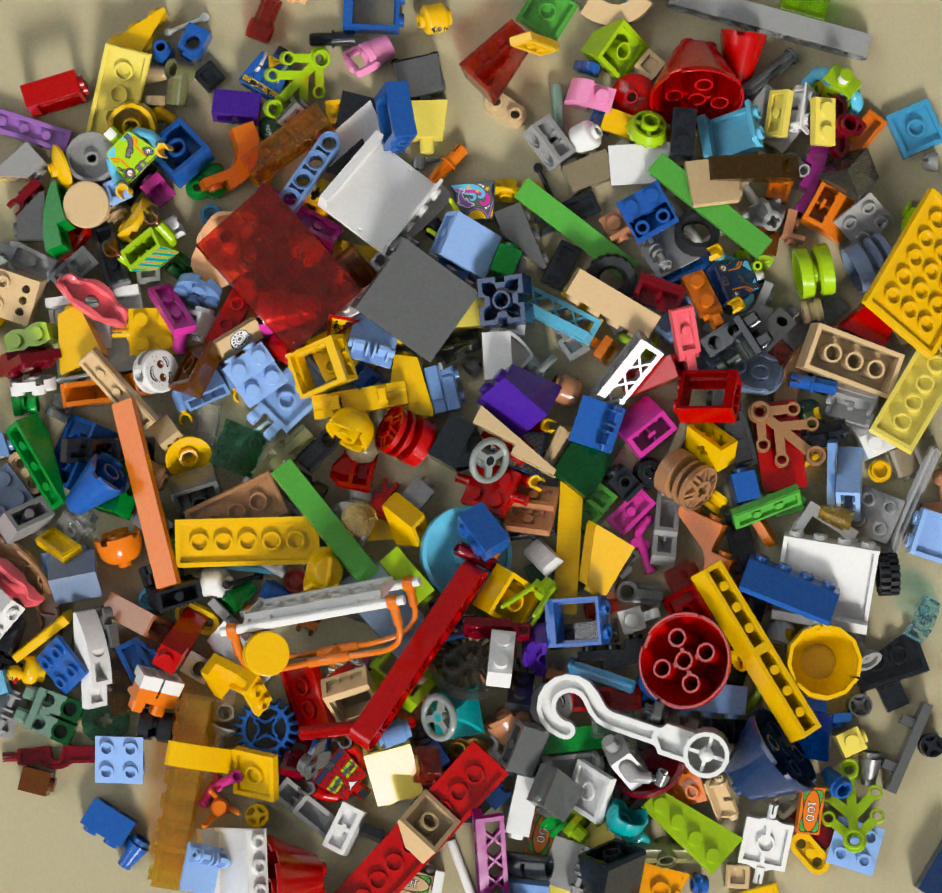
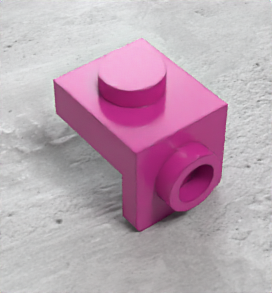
M158 172L154 175L152 173L147 175L141 182L143 185L140 186V189L152 203L159 206L158 209L175 196V192Z

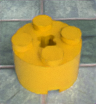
M136 100L127 101L119 105L111 113L108 120V128L113 125L122 134L130 125L128 121L131 123L135 121L137 123L136 127L151 129L157 132L158 127L157 118L153 110L148 105Z

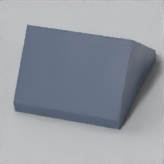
M95 549L83 551L65 564L55 557L48 558V583L56 605L104 596Z

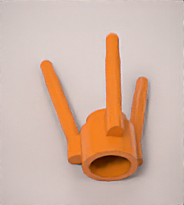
M208 789L209 794L214 798V801L211 803L212 814L203 822L201 827L206 828L216 817H223L229 812L240 815L241 811L231 806L227 798L220 797L214 790Z

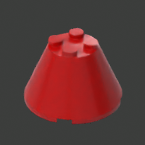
M691 38L682 39L680 44L673 50L650 91L652 111L655 110L668 124H671L673 107L697 109V116L705 114L711 120L741 109L744 103L743 86L718 51L716 43L693 40Z
M691 612L675 613L657 622L647 633L649 635L639 653V672L645 688L657 701L675 709H694L710 702L723 689L731 670V649L724 632L711 619Z
M266 833L269 893H326L324 875H326L327 866L325 861H320L316 853Z

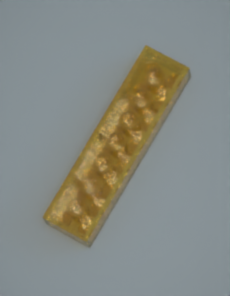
M186 692L178 698L176 711L180 712L179 719L174 721L172 735H176L175 741L208 746L212 726L210 723L213 720L216 702L215 696ZM170 766L165 771L164 783H167V790L165 793H162L160 800L163 814L157 819L156 831L159 832V837L157 841H154L152 847V855L155 856V861L153 865H150L148 871V880H151L150 886L179 891L188 841L192 842L198 800L204 774L202 770Z

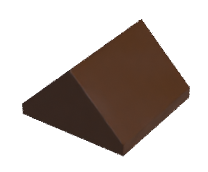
M207 341L188 347L168 387L201 399L221 360L214 344Z

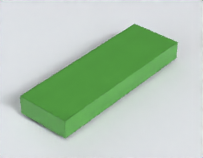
M794 484L731 509L730 512L735 529L743 528L801 505L800 489L797 484Z

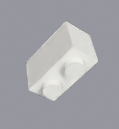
M492 629L486 686L510 688L516 632Z

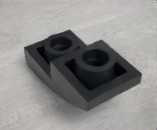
M704 719V727L718 729L726 736L729 744H735L747 720Z

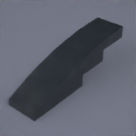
M119 436L68 437L61 439L60 462H89L94 454L100 455L102 452L115 457L120 463H125ZM145 436L150 459L154 460L155 438Z

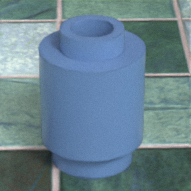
M399 718L393 720L378 741V745H383L387 749L406 742L407 738L412 737L407 720H400Z

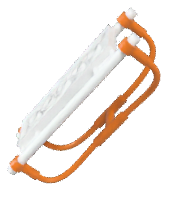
M409 575L402 577L401 580H393L392 576L261 599L255 604L246 605L239 612L241 618H244L243 624H238L237 622L226 624V627L220 628V634L222 637L228 636L230 638L234 654L237 655L242 666L248 669L244 664L242 656L243 647L240 639V634L253 632L255 634L264 629L388 608L393 624L396 626V633L369 641L347 642L320 647L312 651L290 653L289 659L318 657L287 664L281 672L385 654L396 649L400 645L403 635L407 634L417 622V606L419 603L415 587L421 586V578ZM399 589L406 591L409 607L412 608V618L405 628H402L403 620L399 607L406 604V598L404 595H387L389 591ZM395 640L391 645L384 648L350 653L360 648Z

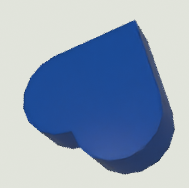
M575 60L573 69L582 74L599 77L601 65L591 61Z

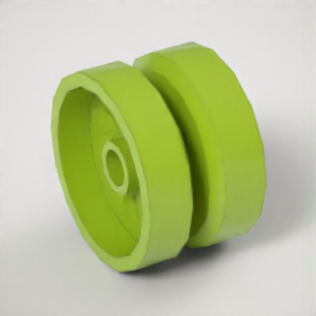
M826 243L814 245L811 249V254L805 247L793 249L791 253L792 271L799 298L801 300L814 298L816 289L822 296L835 294V269L828 245Z

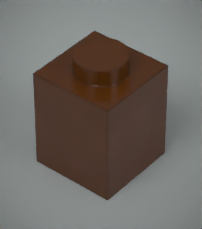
M29 765L23 766L17 790L45 797L49 796L50 792H54L57 778H54L55 772Z

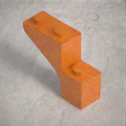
M133 373L122 375L142 399L154 396V394L143 392L136 385ZM93 380L60 384L63 408L100 407L113 403Z
M680 506L678 510L679 517L703 550V569L721 560L731 576L738 561L733 559V554L726 550L720 549L719 552L717 551L728 527L727 524L722 522L723 518L713 513H710L708 516L701 512V507L693 511H687Z

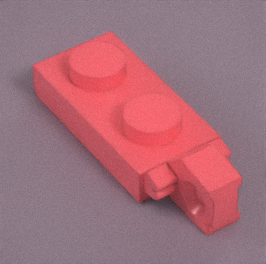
M686 305L669 309L668 313L677 359L679 362L682 361L684 370H698L696 358L700 357L701 346L694 306Z

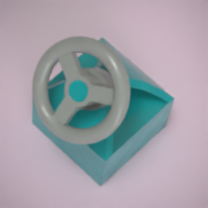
M476 685L429 694L421 707V722L429 737L435 741L442 742L449 739L485 733ZM430 704L433 715H428V709ZM434 722L436 732L431 728L429 723Z

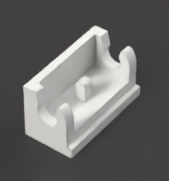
M343 801L322 845L342 856H349L369 812Z

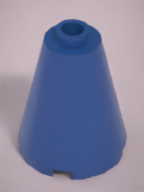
M108 453L94 454L66 496L67 508L73 513L83 514L127 491L130 486L128 473L124 475L121 470L124 466Z

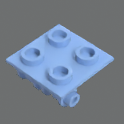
M356 314L354 319H359V321L352 325L347 344L351 358L390 369L396 351L397 339L367 317Z
M95 736V783L143 784V774H145L143 737Z
M838 816L837 820L849 829L848 819ZM858 822V827L860 828L864 823ZM874 826L866 835V847L858 853L846 850L842 841L843 837L834 830L826 862L872 876L885 829ZM854 837L850 840V843L857 845L859 839Z
M188 841L178 890L192 893H214L219 868L229 866L231 864L230 857L222 853L223 848Z

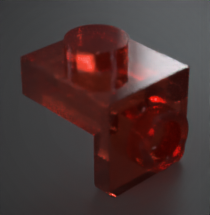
M416 746L413 750L416 766L413 782L431 785L443 773L439 746Z

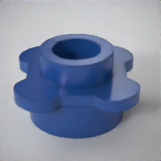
M693 872L689 881L692 893H708L709 880L707 875Z

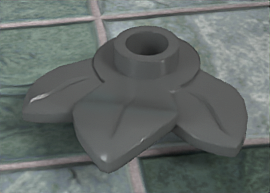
M322 738L314 745L310 755L305 753L298 761L297 771L307 781L315 779L319 769L324 768L331 759L332 752L325 750L327 738Z

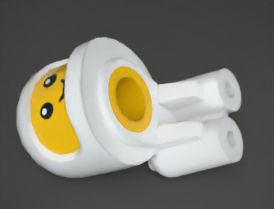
M774 619L770 622L766 635L773 647L787 649L795 628L791 622Z

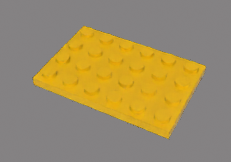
M934 188L926 190L861 301L862 304L927 359L934 357L942 343V195Z

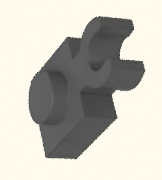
M111 606L94 608L100 619L108 648L120 646L117 625L111 620L113 615Z

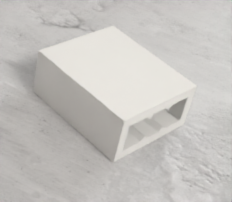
M516 773L505 823V832L508 833L509 838L523 840V836L529 837L535 806L526 799L534 782V776L531 778Z

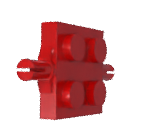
M477 466L479 474L484 476V468ZM493 466L492 475L497 472L500 466ZM507 469L497 481L489 484L478 482L472 475L469 477L458 472L456 474L457 477L455 476V482L466 485L460 500L463 505L475 506L482 501L492 515L503 519L514 502L527 506V502L530 500L528 496L518 494V487L523 477L522 474Z

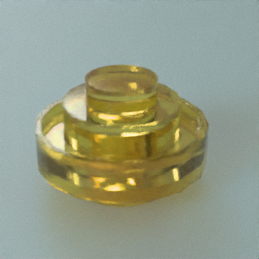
M355 501L345 507L341 520L343 527L348 533L360 537L374 530L378 517L376 510L371 504L365 501Z

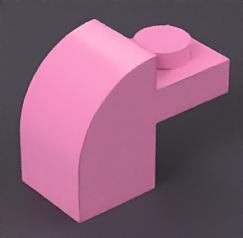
M572 78L564 105L586 111L588 107L610 114L617 89L596 84L594 80L586 78Z

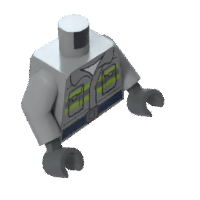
M620 733L614 736L611 734L607 735L602 740V748L609 765L631 791L642 784H650L651 782L658 787L666 786L670 779V776H667L668 771L659 768L655 775H651L639 748L646 750L650 747V743Z

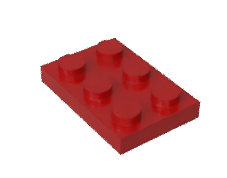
M319 666L311 668L302 667L280 672L291 712L294 711L296 713L293 719L299 722L296 725L297 730L301 726L336 722L322 699L320 680L323 678Z

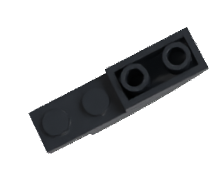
M629 634V639H624V649H620V645H606V650L596 651V646L582 647V652H577V661L601 660L602 669L628 666L639 662L640 649L647 638H643V634Z

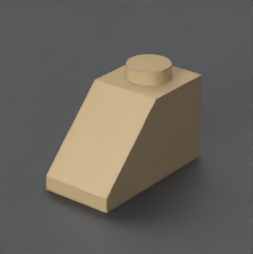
M161 414L158 416L159 419L148 429L161 448L167 451L171 444L177 439L185 437V435L169 415L166 414L163 417Z

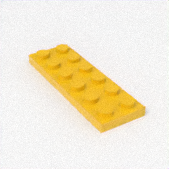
M304 516L174 519L175 560L177 568L307 564L310 554L320 547L319 534Z

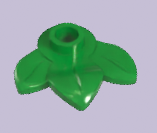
M211 163L194 176L186 185L188 197L196 201L203 200L206 197L210 199L221 198L226 193L224 185H222L223 188L213 193H210L209 190L204 192L201 190L195 191L193 188L199 185L203 178L224 171L223 165Z

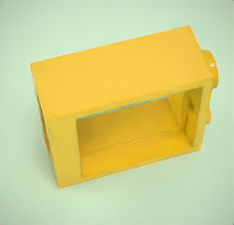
M343 334L329 335L286 354L288 368L292 372L296 383L295 388L301 399L323 394L358 379ZM327 348L337 379L315 388L305 356Z

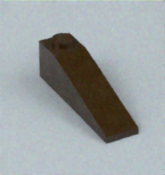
M758 154L708 157L710 180L784 183L800 178L798 155Z

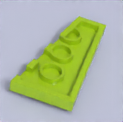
M666 792L648 798L641 806L646 808L647 813L709 874H713L743 840L742 837Z

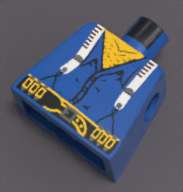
M278 46L273 56L262 51L238 79L240 85L254 93H261V97L266 100L275 99L288 85L289 80L268 82L264 78V71L267 68L291 70L290 66L283 65L279 60L280 54L288 50ZM289 54L285 55V61L287 60ZM271 71L269 73V78L273 79L275 73Z

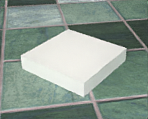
M578 759L571 779L585 790L573 810L595 824H602L617 779L587 760Z

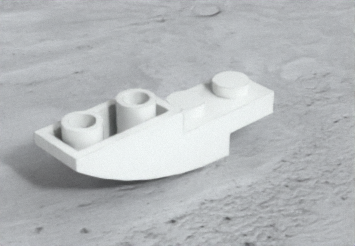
M95 609L74 612V653L89 671L81 680L82 708L89 710L106 706L107 685L112 684V671L108 646L100 619Z

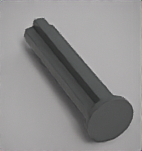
M786 48L784 54L742 85L744 97H751L792 64L796 65L799 62L797 53L792 48Z

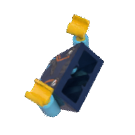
M718 243L707 247V250L711 253L709 260H714L715 262L705 270V274L723 311L732 307L734 315L737 312H745L754 301V294L759 291L758 284L765 281L763 271H753L749 261L739 260L736 257L725 254Z

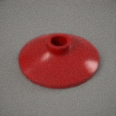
M627 74L621 77L613 86V89H617L612 104L613 108L630 115H636L641 111H652L650 91L654 84L641 74ZM632 92L636 95V99L633 102L628 98Z

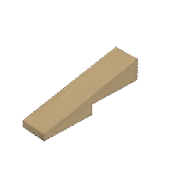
M481 405L473 420L474 425L513 445L514 448L511 455L552 477L554 476L556 469Z

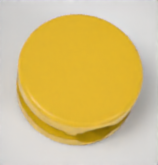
M261 631L247 639L243 647L242 656L244 664L252 673L259 676H274L280 673L288 664L290 650L286 640L278 633Z

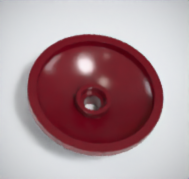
M651 744L646 750L639 748L651 775H655L659 768L668 771L667 776H670V779L666 786L658 787L651 782L650 784H642L631 791L614 771L617 787L622 793L633 798H651L665 793L678 782L683 774L685 763L658 754L655 746Z

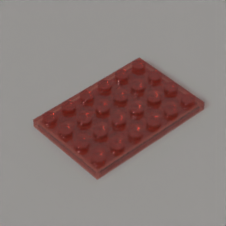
M268 183L264 184L195 245L291 353L295 352L330 320L328 319L329 314L335 315L362 291Z

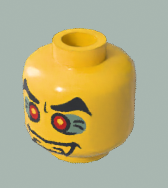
M442 2L423 5L420 13L416 15V22L418 28H422L427 35L446 32L449 25L452 24V14L450 8L446 7Z

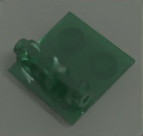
M226 418L209 463L243 477L251 478V471L256 467L267 439L263 436V433Z

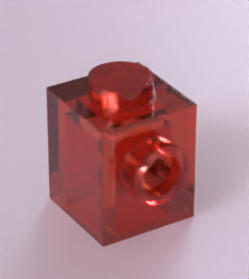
M686 559L661 574L670 591L674 594L693 584L690 577L700 571L694 561L690 563Z

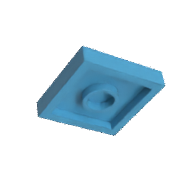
M928 98L884 117V120L888 122L887 126L903 160L942 144V128Z

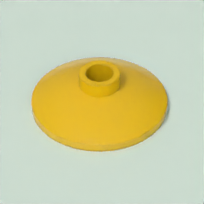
M54 144L51 149L52 163L48 164V170L51 177H57L60 183L68 190L73 185L70 168L63 151L57 144Z
M185 436L177 439L169 446L165 454V463L172 475H177L212 462L210 446L206 441L196 436ZM191 452L189 456H184L185 453Z

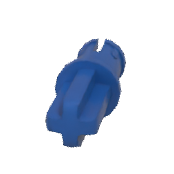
M792 372L791 379L800 380V382L790 381L789 386L791 388L810 390V393L816 391L835 395L838 389V382L818 378L815 374L807 376Z

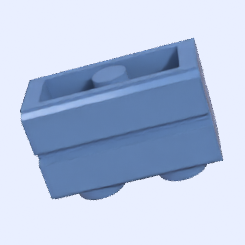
M438 365L424 368L434 415L438 416L462 410L461 404L466 402L463 389L458 390L456 381L460 380L458 368L452 365L442 371L439 370Z

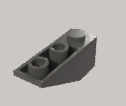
M518 202L494 212L493 217L502 238L507 242L518 245V250L522 251L523 256L540 270L545 271L546 263L549 260L545 250H540L537 242L540 239L536 229H531L528 223L531 217L527 207L522 208L521 203Z

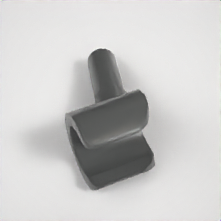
M417 155L413 159L412 167L422 171L425 170V163L441 162L440 159L442 157L445 158V156L425 157Z

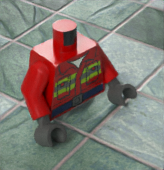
M348 736L343 741H338L335 738L339 748L333 754L328 764L321 769L312 782L303 778V781L308 783L305 789L298 787V790L304 795H311L322 801L337 803L342 800L346 801L351 793L364 801L372 790L361 782L367 775L363 751Z

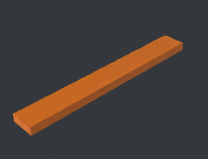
M129 398L114 403L111 407L156 589H163L179 584L181 580L136 399Z

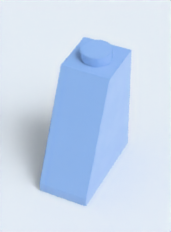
M848 446L839 447L836 513L837 518L842 521H861L863 447Z

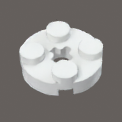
M40 374L34 377L29 376V378H25L23 381L22 377L9 380L11 396L25 395V392H32V395L36 396L46 394V391L56 390V375Z

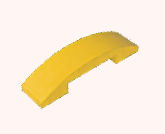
M169 740L164 764L231 774L233 771L232 749Z

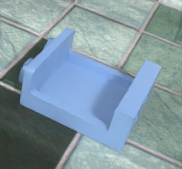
M450 211L446 212L430 251L439 258H445L470 273L469 277L471 279H482L490 271V264L498 250L502 237L462 212Z
M920 507L919 511L916 510L912 517L911 524H914L912 533H908L905 539L904 547H907L906 553L942 564V514L925 507Z

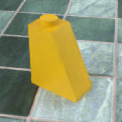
M72 304L64 307V311L58 314V339L62 358L59 359L61 375L65 377L74 376L84 371L77 362L95 346L106 358L110 356L93 320L74 308Z
M400 351L399 355H394L390 383L405 381L409 405L402 407L412 411L415 416L433 419L434 411L418 357H413L414 353Z
M590 520L586 524L578 580L585 584L584 590L594 596L598 592L605 596L635 547Z

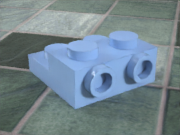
M255 341L243 348L245 353L237 358L236 355H233L224 361L225 367L222 368L223 373L249 409L288 382L262 342L256 344Z

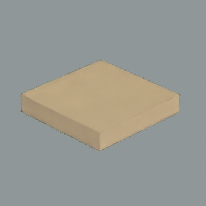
M708 159L685 161L684 167L692 208L739 203L740 197L737 182L710 180Z

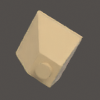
M425 789L397 822L405 848L424 864L436 853L461 821Z

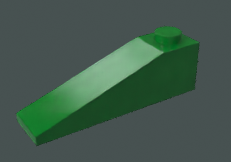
M38 413L16 420L5 432L39 491L53 511H55L66 501V496L50 434Z

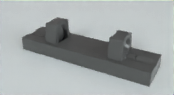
M920 702L913 718L901 714L898 723L909 727L895 762L887 758L882 760L880 767L891 771L883 788L884 790L894 794L897 793L933 705Z

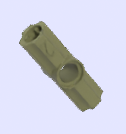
M301 424L285 440L279 441L268 452V456L251 471V474L256 476L266 470L272 473L289 459L294 463L299 457L298 455L316 438Z
M668 836L659 837L654 841H650L649 844L645 842L632 844L646 850L645 863H656L660 868H671L677 863H698L679 843L674 842L673 838Z

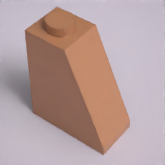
M110 592L103 603V608L111 606L113 612L112 620L159 643L163 642L175 624L113 592Z

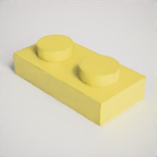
M789 89L770 90L764 126L766 138H786L788 136L794 91Z
M812 97L810 98V145L835 146L836 99Z

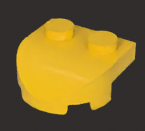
M144 197L140 201L137 200L131 208V215L127 221L124 220L118 228L119 233L117 236L126 244H130L147 226L143 211L147 214H152L150 206L153 205L157 209L159 206Z

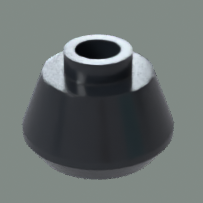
M652 457L638 460L632 470V474L644 485V489L655 488L654 476L660 462Z

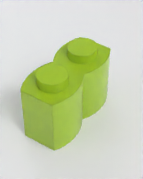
M35 322L25 329H15L4 335L7 352L40 347L49 348L59 343L57 324Z

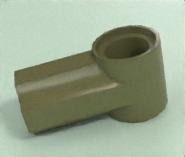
M171 58L166 62L164 68L165 76L168 79L165 104L186 107L189 82L194 79L196 68L192 62Z

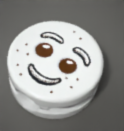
M154 349L143 351L136 357L133 364L135 383L145 393L167 392L171 390L168 386L178 368V364L174 356L167 350Z

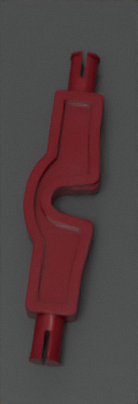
M50 745L19 748L17 752H3L2 757L12 756V758H2L3 762H17L18 765H42L48 769H63L73 763H95V746L63 745L59 760L53 758Z

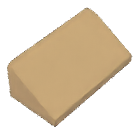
M558 426L543 458L551 466L555 465L570 441L568 440L570 432L562 426Z

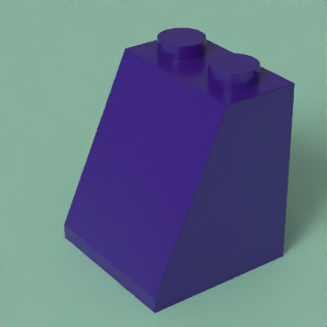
M511 364L505 370L501 368L493 377L494 380L492 382L488 380L479 389L481 395L476 402L521 438L548 415L562 387L557 383Z

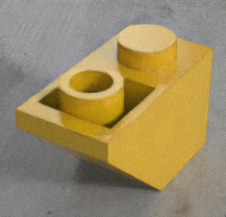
M394 492L382 505L395 543L396 545L419 547L422 536L428 527L426 517L423 512L402 495Z

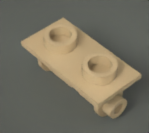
M723 775L708 778L703 785L718 824L721 825L726 818H729L730 821L737 820L740 812L734 798L726 799V797H731L732 795L727 778H724Z

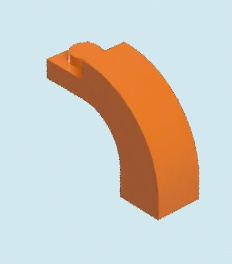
M253 121L231 128L227 133L234 150L233 164L225 171L203 178L199 182L202 192L207 190L210 193L216 192L223 188L222 185H224L227 193L231 192L251 175L258 162L260 153L259 136Z

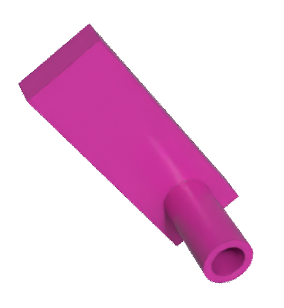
M171 283L149 287L148 296L173 334V351L177 354L185 353L187 350L188 334L196 332L197 324L178 294L174 292Z

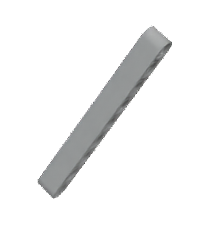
M668 0L667 7L675 11L859 61L867 60L873 38L865 32L747 0Z

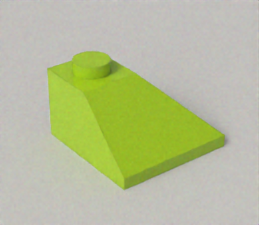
M620 18L594 31L580 51L591 62L601 65V70L618 80L632 71L634 65L649 45L625 19Z

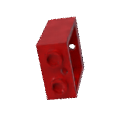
M74 69L20 85L26 108L34 118L87 103L86 95L90 94L86 81H84L82 75L78 76Z
M682 371L681 380L677 381L678 396L673 402V411L677 413L680 423H736L743 386L739 371ZM692 389H725L723 405L689 406Z

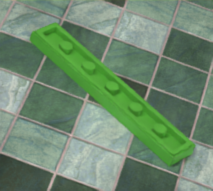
M662 153L647 170V173L692 208L685 170ZM728 204L692 208L755 259H758L772 243L771 238Z
M527 178L513 196L595 260L598 256H603L607 253L619 254L621 257L627 258L634 269L638 266L639 263L531 179ZM608 269L623 281V277L618 270Z
M291 459L271 473V476L356 582L369 580L380 571Z

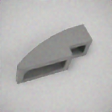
M658 490L654 512L650 564L673 567L676 559L679 528L678 510L680 505Z
M281 775L279 777L278 801L325 839L336 815L315 797L304 795L300 792L298 787L304 788L291 777Z

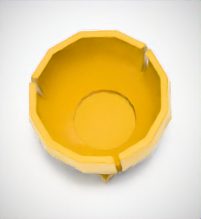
M821 623L800 629L787 645V651L784 655V665L801 693L807 698L824 701L847 694L859 680L853 677H860L863 660L857 642L840 626L831 624L826 626Z

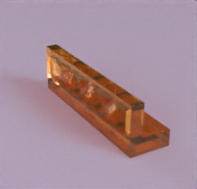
M315 102L242 155L240 159L250 174L261 185L312 148L324 132H334L336 129Z

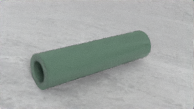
M551 84L552 118L559 128L564 131L562 84Z

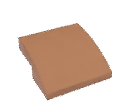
M520 484L518 494L528 496L530 500L527 502V506L516 502L511 505L503 522L504 530L550 537L558 504L559 487L537 485V487L542 489V491L538 492L531 487Z

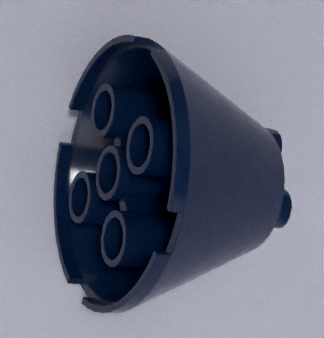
M764 708L755 709L750 714L729 755V763L724 770L733 782L731 785L733 791L738 796L744 795L750 801L808 792L814 789L816 785H813V782L817 780L816 773L810 758L800 742L790 743L773 713Z

